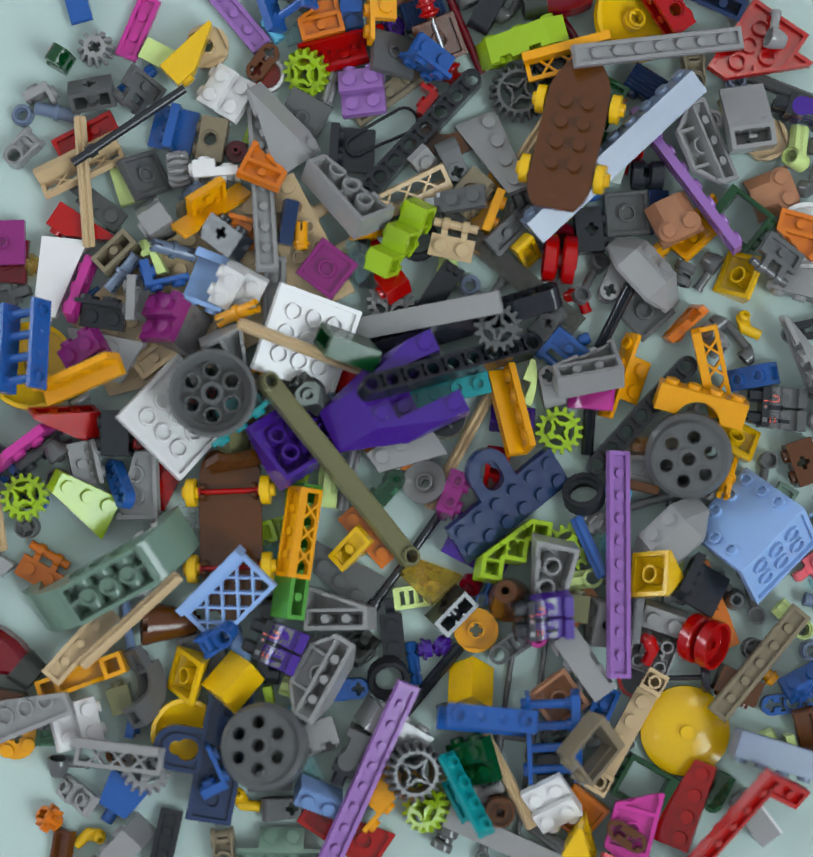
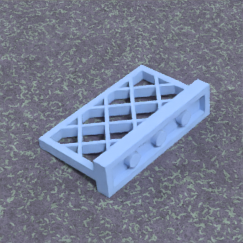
M239 545L175 611L181 617L185 615L201 632L211 629L210 624H221L224 621H231L238 625L278 584L246 555L245 552L247 550ZM243 561L251 568V575H239V565ZM235 579L236 590H224V580ZM239 579H251V590H240ZM255 580H264L269 587L265 591L256 590ZM220 594L221 605L209 604V595ZM224 594H236V605H225ZM240 595H252V604L241 605ZM195 609H206V619H198L192 612ZM210 609H221L222 620L210 619ZM225 609L237 610V619L226 620ZM222 632L225 637L228 635L226 632Z

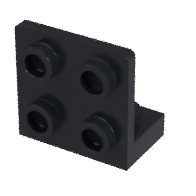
M331 122L329 157L347 170V173L368 174L374 167L375 149L359 156H351L345 151L344 142L348 136L360 129L344 128L340 126L339 122ZM367 129L354 136L347 143L348 149L353 153H357L374 146L376 131Z
M81 293V297H74V302L82 304L79 326L125 332L126 320L125 316L122 315V300L103 296V300H100V297Z
M698 551L690 558L683 572L684 578L677 585L672 596L704 615L712 617L730 579L704 564L706 555Z

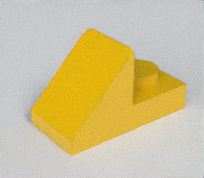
M526 232L508 248L517 257L520 265L526 271L542 257L535 238Z
M357 525L332 550L328 557L344 572L366 554L365 550L374 540L360 525Z

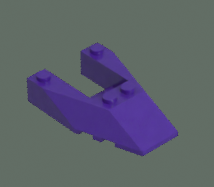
M426 330L383 354L379 366L375 367L374 372L441 355L440 348L431 330ZM362 370L319 413L337 451L346 452L379 446L409 444L470 415V409L460 389L417 409L410 392L372 402L362 401L357 395V388L365 375L372 373ZM387 380L389 384L394 385L391 381Z

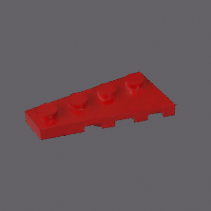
M695 759L658 820L654 835L655 840L689 853L718 770L717 766Z
M306 808L297 819L298 823L324 841L334 821L332 818L324 817L323 814H315V811H307ZM360 821L345 855L347 857H382L396 834L380 828H376L373 833L370 831L364 833L362 829L367 824Z

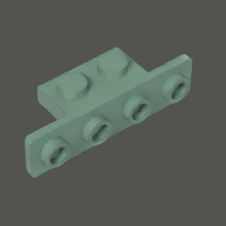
M260 826L259 848H236V856L318 857L321 849H304L305 827Z

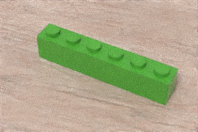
M294 483L291 485L322 490V486L307 483ZM308 493L307 503L309 506L314 503L315 494ZM307 516L304 519V526L306 529L311 524V519L309 516ZM305 538L301 541L300 547L302 551H305L308 545ZM302 561L298 563L297 574H303L305 565ZM276 575L275 582L278 585L273 590L270 616L304 621L310 580Z

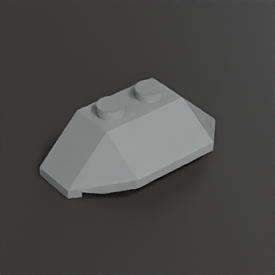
M705 97L699 98L681 115L674 130L692 173L720 185L739 179V176Z
M618 236L605 247L607 252H609L615 269L645 302L661 309L664 313L668 312L678 302L677 273L647 240Z
M698 497L685 498L670 504L638 534L631 557L632 553L671 550L679 564L705 540L710 510Z
M339 634L310 643L293 677L288 682L293 714L309 725H313L332 705L353 667L357 645Z

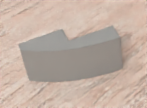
M66 773L55 791L65 803L72 805L82 816L87 818L91 816L101 799L86 785Z

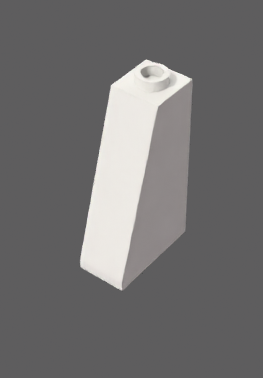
M51 236L41 237L35 297L51 301L50 323H52V319L59 320L63 303L70 294V285L72 281L76 280L78 275V265L80 262H83L84 256L89 248L83 247L82 240Z

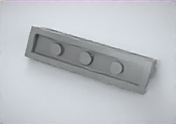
M71 737L70 747H75L73 765L162 776L166 748ZM82 748L90 749L94 755L88 762L80 761ZM106 751L112 752L116 758L110 764H105L100 757ZM127 754H133L138 761L132 767H127L122 760ZM150 756L158 757L156 770L148 769L143 761Z

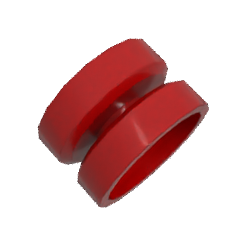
M553 234L544 242L540 281L553 282L557 269H559L560 283L572 285L578 262V236L566 235L563 238L562 247L559 248L560 238L558 234Z
M701 613L692 614L680 630L677 640L678 656L682 660L696 663L707 670H714L722 663L729 650L731 642L730 626L717 619L712 620Z

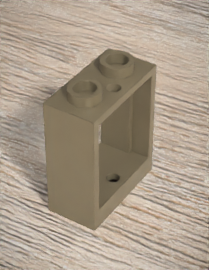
M588 710L556 752L561 758L560 762L572 772L571 777L577 783L593 786L625 744L604 715ZM595 732L602 743L582 767L574 756Z

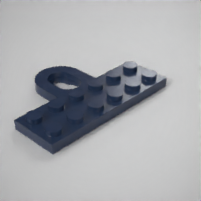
M547 446L515 471L505 455L500 451L490 447L480 448L470 455L464 470L465 479L478 501L446 525L444 530L464 562L470 564L558 493L568 477L551 448ZM486 463L492 468H496L500 474L498 484L492 489H487L482 482L480 469Z
M256 691L239 710L254 703ZM210 692L208 694L202 728L181 724L168 725L157 733L153 746L166 748L163 768L193 774L185 819L230 826L238 783L227 772L230 778L226 782L229 787L228 789L203 800L199 791V787L202 786V782L213 777L215 780L219 778L204 745L209 743L211 749L216 747L221 758L217 763L220 769L224 768L221 757V738L227 723L234 715ZM243 728L237 732V738L240 741L245 737V730ZM183 739H192L197 743L198 751L193 758L183 760L170 752V744L174 741L180 742ZM242 751L237 754L236 758L239 764L243 762L244 753Z

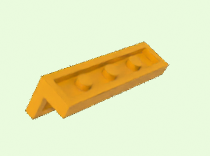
M609 29L522 52L529 83L555 77L560 69L557 70L551 66L555 58L561 57L569 62L572 59L570 46L573 44L612 40ZM540 63L545 66L542 74L532 76L530 65Z
M717 323L690 329L702 388L710 390L713 387L722 390L725 385L726 392L724 391V394L732 395ZM713 330L715 338L708 345L703 342L701 333ZM710 350L719 355V359L714 366L707 362L706 356ZM715 371L723 376V381L719 387L711 382V377ZM706 404L708 416L717 418L716 411Z
M103 352L48 377L47 390L32 388V390L43 392L47 406H54L125 375L126 371L119 352Z
M509 362L502 370L488 371L492 390L490 395L506 457L527 455L536 446L515 362Z
M303 486L288 487L275 575L310 580L323 490ZM308 493L315 494L314 503L311 506L307 503ZM307 516H309L311 519V524L306 529L304 526V519ZM305 538L308 545L307 549L302 551L300 547L301 541ZM300 561L305 565L303 574H297V567Z

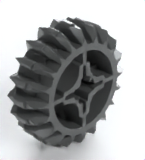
M513 63V70H510L509 66L506 65L504 67L505 73L498 70L497 75L499 78L493 77L492 82L495 85L489 86V90L494 92L489 94V99L495 100L491 103V107L499 106L496 114L499 115L504 112L503 120H506L508 115L512 116L511 123H515L516 117H519L520 123H524V116L531 121L533 119L532 113L539 116V113L534 111V105L525 109H514L519 103L532 104V94L526 89L529 81L525 64L522 63L521 69H518L517 63ZM530 67L532 76L540 75V72L533 74L534 67ZM511 78H522L520 82L515 84L511 82L506 83ZM546 80L533 82L532 85L537 91L538 85L545 84ZM523 85L522 94H520L514 101L515 92L520 90L521 86ZM501 88L510 96L508 105L505 104L501 97Z
M413 740L411 745L403 742V749L399 746L395 747L397 753H391V762L386 761L385 765L389 766V769L383 770V774L389 775L384 779V782L390 784L387 789L390 792L394 791V797H401L403 802H407L409 799L411 803H415L417 798L419 801L424 802V795L429 798L432 797L430 792L432 789L439 791L435 784L436 782H443L438 775L444 774V770L439 768L441 766L439 760H437L439 753L433 752L434 748L432 746L426 747L424 742H420L418 745ZM420 754L418 758L411 762L404 761L408 756ZM427 761L429 764L428 777H426L424 774V769L427 765ZM399 766L403 769V775L400 778L402 781L400 783L398 780ZM407 766L411 769H415L417 771L416 773L420 775V778L416 775L411 774ZM415 782L423 783L418 788L407 789L409 786H412Z

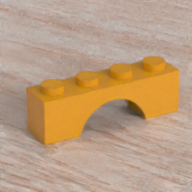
M667 376V378L660 377L653 399L655 409L676 414L683 406L689 403L702 402L708 404L716 411L718 422L721 426L742 431L750 407L745 396L737 393H732V395L724 394V391L713 387L710 390L701 388L702 385L695 382L682 383L678 378Z
M121 649L100 657L88 669L78 665L60 686H57L48 677L34 682L38 695L65 691L70 693L130 671V667L123 655L124 650Z

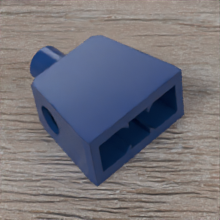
M111 770L99 800V804L106 808L101 819L110 825L113 824L117 816L126 819L147 795V792L144 791L140 796L138 789L131 792L132 785H124L127 778H122L121 774L123 771Z

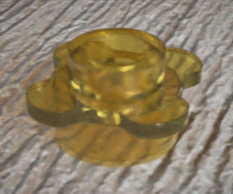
M32 253L30 258L26 259L25 270L28 271V275L34 277L38 271L39 257Z

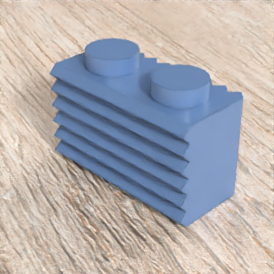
M301 774L294 787V806L298 805L299 808H306L307 811H315V814L319 813V815L323 814L324 817L327 816L332 818V820L335 819L343 801V789Z

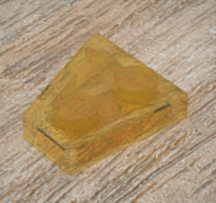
M421 559L415 566L406 567L400 574L431 606L462 578V575Z

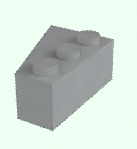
M235 321L198 339L202 350H223L235 355L247 365L243 332L237 329L238 322ZM210 363L215 374H217V365L214 363ZM230 374L225 378V384L228 387H235L238 383V378L234 374Z
M309 586L304 631L377 630V607L315 586Z
M575 626V639H565L564 637L549 638L553 643L550 645L552 651L557 657L561 655L565 660L562 663L563 667L569 675L574 673L577 678L574 681L581 692L585 690L594 702H597L617 688L614 681L606 678L605 668L595 657Z
M137 812L125 827L120 825L112 833L114 839L111 842L107 839L98 849L101 852L98 857H135L156 833V828Z

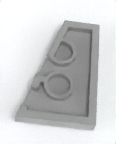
M149 451L134 452L128 476L135 491V503L131 509L120 508L116 520L158 518L161 515L159 461Z

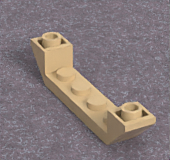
M652 667L648 668L614 727L615 732L625 746L593 786L584 784L585 788L603 798L605 797L615 779L614 776L645 719L670 679L668 676Z

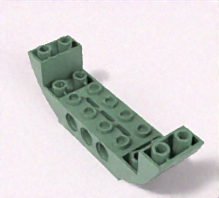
M176 506L158 516V523L154 528L46 587L40 581L25 589L22 593L47 630L56 632L72 629L77 626L81 627L158 585L160 581L179 568L200 545V540L180 508Z

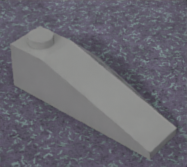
M261 81L245 90L253 115L259 119L262 127L259 132L261 137L266 139L268 145L266 152L274 158L277 164H280L288 172L321 151L311 132Z
M778 316L805 388L809 389L808 396L810 399H813V345L788 316Z

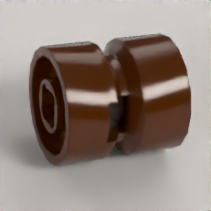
M501 793L493 794L487 799L484 810L492 825L497 828L509 826L515 817V809L511 799Z

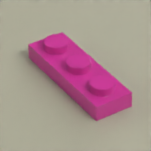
M85 254L83 262L79 263L76 280L72 281L70 285L69 298L63 303L62 312L68 323H77L82 304L74 302V297H81V293L88 294L98 268L90 259L92 257Z

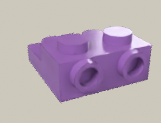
M370 63L366 64L365 68L356 69L353 66H347L343 68V71L338 72V85L344 120L387 114L384 74L371 71Z

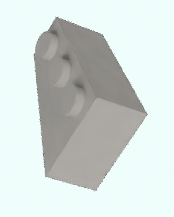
M158 196L152 197L135 208L136 216L140 221L137 226L150 242L153 237L166 241L177 234L171 229V224L174 223V220Z
M613 338L607 340V344L604 346L589 348V352L584 355L578 356L576 354L552 365L553 386L558 400L624 388V365Z
M434 432L409 444L403 443L376 447L366 455L380 474L446 456L448 453Z
M368 694L356 712L355 719L365 730L373 734L386 706V702H380ZM408 716L394 747L399 746L403 749V742L411 745L413 740L418 745L420 742H424L426 747H428L434 738L428 733L430 730L428 727L419 722L416 725L411 722L412 718ZM420 754L411 755V757L418 758L420 756Z

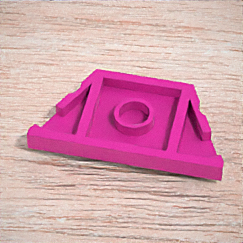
M43 423L38 424L2 451L0 454V473L25 457L29 451L36 449L44 443V440L56 432L57 429Z
M658 792L618 800L614 803L610 820L614 818L621 819L645 836L647 846L642 853L635 854L612 840L608 833H606L603 846L616 857H649L665 793ZM620 824L617 827L614 825L611 827L613 835L620 833L624 836L626 833L621 830ZM630 836L628 837V839L633 844V848L636 845L639 847L642 845L640 842V837H638L637 839H633Z

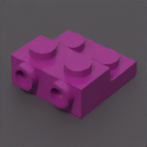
M173 290L171 294L157 291L155 295H149L141 313L146 318V322L143 324L142 331L138 337L141 341L147 343H175L191 306V303L184 298V294Z
M87 326L77 331L78 337L74 340L67 339L60 344L61 349L57 351V354L65 368L68 369L103 352H112L99 328H89Z
M451 468L436 507L438 519L446 521L447 518L454 520L455 515H460L464 504L460 502L463 493L468 494L470 489L464 472Z

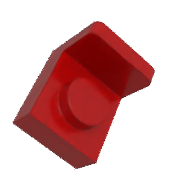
M423 81L419 86L420 90L427 97L422 96L416 104V114L420 118L440 98L439 90L431 83L425 84Z

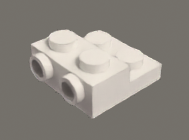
M219 62L217 67L213 66L210 69L207 83L198 88L196 100L206 109L229 119L230 122L237 125L247 110V106L250 105L245 90L255 85V83L240 76L236 71Z
M209 156L198 157L197 160H192V163L188 164L192 184L196 181H200L201 184H207L220 176L226 180V189L236 183L242 185V179L236 177L238 165L223 163L217 167L215 158Z
M229 259L226 265L221 264L215 275L219 277L217 283L212 281L207 290V294L210 295L208 302L225 311L229 310L232 305H241L252 299H257L259 302L270 279Z
M94 696L72 701L76 713L50 723L57 753L75 749V747H70L71 737L105 740L104 735L107 733V728L103 721L100 722L98 713L101 712V705L98 700L94 699Z
M560 772L520 791L521 798L532 812V818L543 834L547 832L554 834L560 830L562 825L568 822L570 824L577 823L583 815L581 802Z

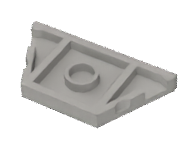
M68 327L69 338L74 340L78 337L76 333L81 328ZM102 333L112 352L120 353L126 371L125 375L113 379L111 382L123 383L128 376L130 368L137 362V356L142 349L147 347V342Z

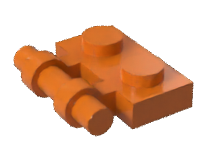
M32 540L28 548L35 551L34 556L32 557L25 553L14 574L33 585L42 581L46 587L64 577L63 574L58 572L60 566L68 570L72 562L66 560L65 556L61 553L56 554L49 550L48 546L44 543L39 544ZM43 556L53 562L51 567L40 562Z

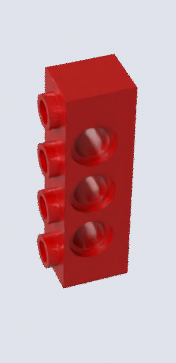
M641 0L663 35L682 33L696 23L692 11L685 5L683 0Z

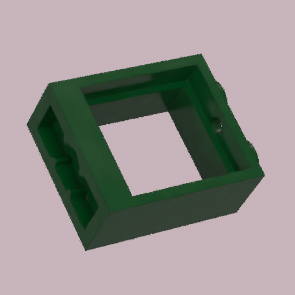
M732 184L716 204L715 209L719 214H724L739 195L767 217V220L747 244L741 242L742 249L749 253L751 250L755 251L762 242L760 238L763 234L772 231L776 226L775 219L777 217Z
M630 751L620 765L621 768L618 774H615V779L608 791L621 800L632 798L618 790L632 763L636 761L666 779L659 792L665 793L660 812L661 816L680 781L673 775Z

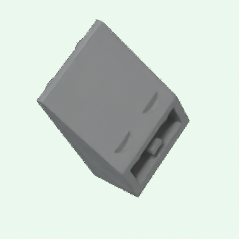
M763 83L719 89L729 155L773 149L777 145L774 119Z
M645 597L641 635L646 632L653 635L659 645V652L650 667L668 676L677 653V640L680 630L689 617L688 611ZM631 643V668L646 673L649 666L644 665L640 661L646 651L642 643Z

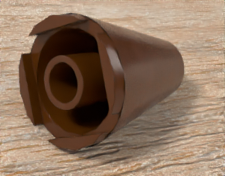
M513 578L502 579V581L495 583L488 593L487 604L491 614L502 622L513 623L523 619L524 616L514 617L512 602L523 600V595H530V590L523 582Z
M158 603L141 619L140 642L142 645H150L194 634L198 628L185 615L181 617L175 611L178 607ZM194 610L192 613L198 619H201L200 615H196V611Z

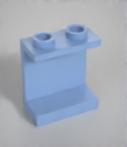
M198 246L195 252L198 258L184 291V298L195 306L198 304L205 307L204 312L215 316L218 312L221 313L225 310L208 302L210 295L207 294V290L212 281L217 283L219 277L215 276L220 265H226L229 259Z

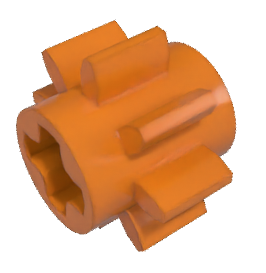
M53 803L49 807L44 805L36 813L35 818L37 821L35 824L45 833H48L50 829L55 832L63 823L62 815L64 812L59 810V807Z

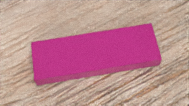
M137 0L115 55L134 63L137 62V56L150 32L161 6V1Z

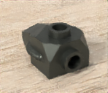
M305 370L300 375L293 377L289 382V391L305 411H310L316 417L331 401L325 394L326 390L322 382L317 378L311 377Z
M370 630L352 631L345 637V639L357 645L353 667L359 668L374 657L377 647L382 642Z

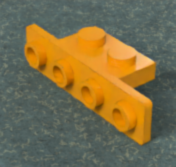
M366 0V4L364 3L363 17H366V25L363 27V38H367V46H372L375 40V21H396L397 0Z
M490 172L488 178L498 186L496 193L491 200L487 201V208L481 209V212L470 221L471 225L479 226L477 235L468 233L467 240L476 241L473 254L478 256L482 255L485 247L483 239L498 225L500 218L496 217L498 210L504 209L508 199L504 197L506 190L499 186Z
M218 176L185 197L187 215L172 223L171 229L186 239L201 229L211 212L218 215L221 213L226 214L248 200L252 192L239 183L226 189V180Z
M711 193L709 196L714 200L715 204H717L718 200L716 195ZM697 207L694 210L701 218L704 231L664 250L659 242L654 244L653 247L662 258L670 251H673L683 261L688 262L717 235Z
M625 333L618 352L624 365V388L615 389L613 411H598V416L613 419L619 400L637 405L651 363L635 357L642 337L640 334Z
M414 769L411 772V774L416 775L420 778V775L417 774V771ZM398 771L399 783L402 781L400 778L403 775L400 771ZM383 772L368 803L377 813L362 829L364 833L368 831L373 833L381 824L378 819L384 813L388 815L396 806L393 803L396 800V797L393 796L394 791L390 792L387 789L390 784L384 782V779L389 775H385Z

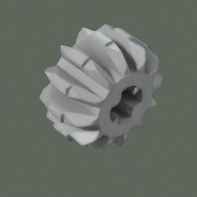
M92 30V36L84 33L86 40L81 39L78 41L82 46L77 48V52L82 54L80 60L82 62L87 61L86 65L88 67L95 64L97 69L100 68L101 62L108 66L109 63L106 59H114V55L111 53L115 50V46L111 44L112 38L106 37L103 31L98 35L96 30ZM95 46L100 49L97 53L93 50Z
M173 151L166 156L167 174L172 188L182 189L192 184V178L189 176L188 169L190 159L186 151Z

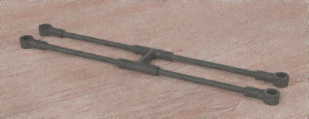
M548 642L542 647L537 685L543 681ZM515 657L508 661L502 708H507ZM526 733L525 737L496 735L495 742L501 753L503 752L504 739L525 742L524 758L526 759L525 763H528ZM531 734V743H536L537 734ZM524 775L521 790L528 786V777H524ZM496 781L491 782L490 786L496 784ZM518 815L515 833L520 835L522 821ZM480 844L476 857H479L482 853L489 857L488 847Z

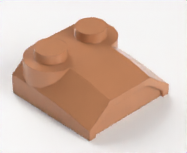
M786 166L777 167L772 171L742 182L748 196L776 217L779 216L782 207L788 209L800 203L798 191ZM753 207L757 216V222L766 221L767 217Z
M684 191L674 193L644 209V213L663 250L704 231L701 218L695 212Z
M563 667L538 684L529 692L531 700L566 699V696H570V689L579 687ZM579 689L580 706L582 711L586 707H588L590 703ZM566 708L538 709L545 721H564L567 718H571V710H566Z

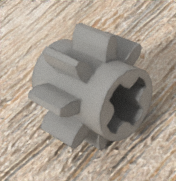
M601 511L593 515L583 516L591 535L595 536L597 533L600 535L604 534L606 531V516Z

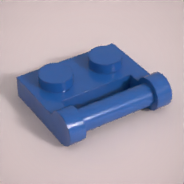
M559 326L535 357L539 360L542 359L549 366L558 363V361L547 352L549 348L553 349L564 359L576 354L578 356L584 355L589 352V349L562 326Z

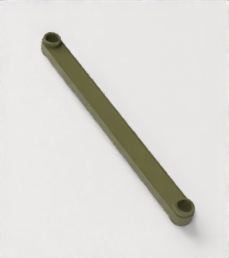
M271 371L261 374L256 382L257 388L264 394L391 552L398 564L403 567L415 566L420 561L419 551L413 546L281 381L279 376ZM266 378L270 380L271 387L266 384ZM407 552L410 555V561L407 560Z

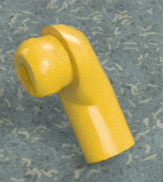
M740 311L736 315V324L739 332L758 341L762 330L751 326L749 318L751 315L748 311Z
M237 788L235 799L237 808L242 811L260 812V801L250 800L242 788Z
M87 827L76 837L75 846L81 849L88 841L103 844L106 841V833L101 828Z

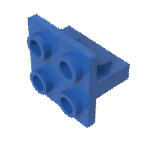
M418 32L408 51L400 52L398 55L406 67L415 69L420 73L419 76L427 82L450 80L453 76L448 70L453 64L455 57L423 32Z
M173 102L171 106L164 107L155 113L148 146L168 152L186 151L191 156L200 113L185 110L181 104Z

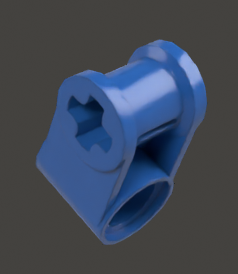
M224 621L196 636L193 642L198 644L206 660L232 644L238 635V627L231 621ZM222 632H226L229 637H225Z
M363 677L346 678L334 701L364 698L370 691L367 679ZM358 682L362 687H365L361 694H358V690L353 688Z

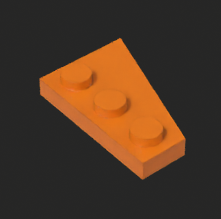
M351 506L337 519L349 533L357 525H360L374 542L365 551L381 569L395 558L354 506Z

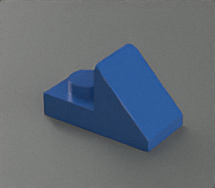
M340 0V12L345 32L363 28L362 0Z
M614 689L597 702H594L592 699L584 714L589 710L604 715L609 722L621 693Z

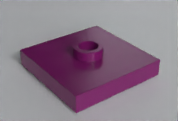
M0 220V266L27 265L25 220Z
M322 237L296 271V274L332 301L359 264Z

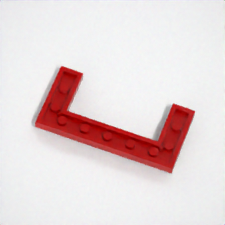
M766 768L687 857H717L770 797L796 810L811 793L806 787Z

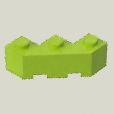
M548 13L535 21L512 26L510 30L502 33L487 35L475 47L482 71L501 69L510 61L523 59L522 52L567 41L569 37L563 15L553 16V13Z
M417 197L405 199L399 209V219L387 223L384 227L381 244L372 246L367 250L364 268L386 279L398 275L402 269L400 263L405 257H411L419 245L418 239L421 234L426 235L431 229L438 207Z
M530 519L519 525L475 559L472 580L490 584L502 581L504 564L519 566L526 563L528 546H531L532 533L551 537L553 523Z

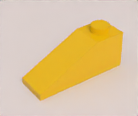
M209 20L160 64L163 73L177 87L183 85L186 88L195 80L194 76L197 73L213 30L212 23Z

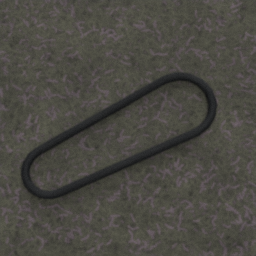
M399 107L348 136L344 142L345 151L351 156H359L402 138L407 132L357 153L351 152L347 147V143L351 138L400 110L412 112L416 122L419 120L418 115L410 107Z

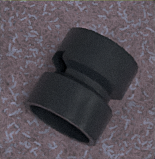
M632 160L630 169L631 189H644L648 186L650 190H663L665 179L664 161H651L647 164L642 160Z

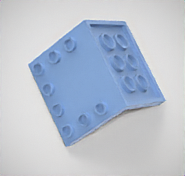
M746 467L736 477V482L732 485L730 499L723 500V492L721 499L716 497L707 506L710 510V516L708 517L705 540L701 544L738 572L751 600L759 604L813 549V527L804 507Z

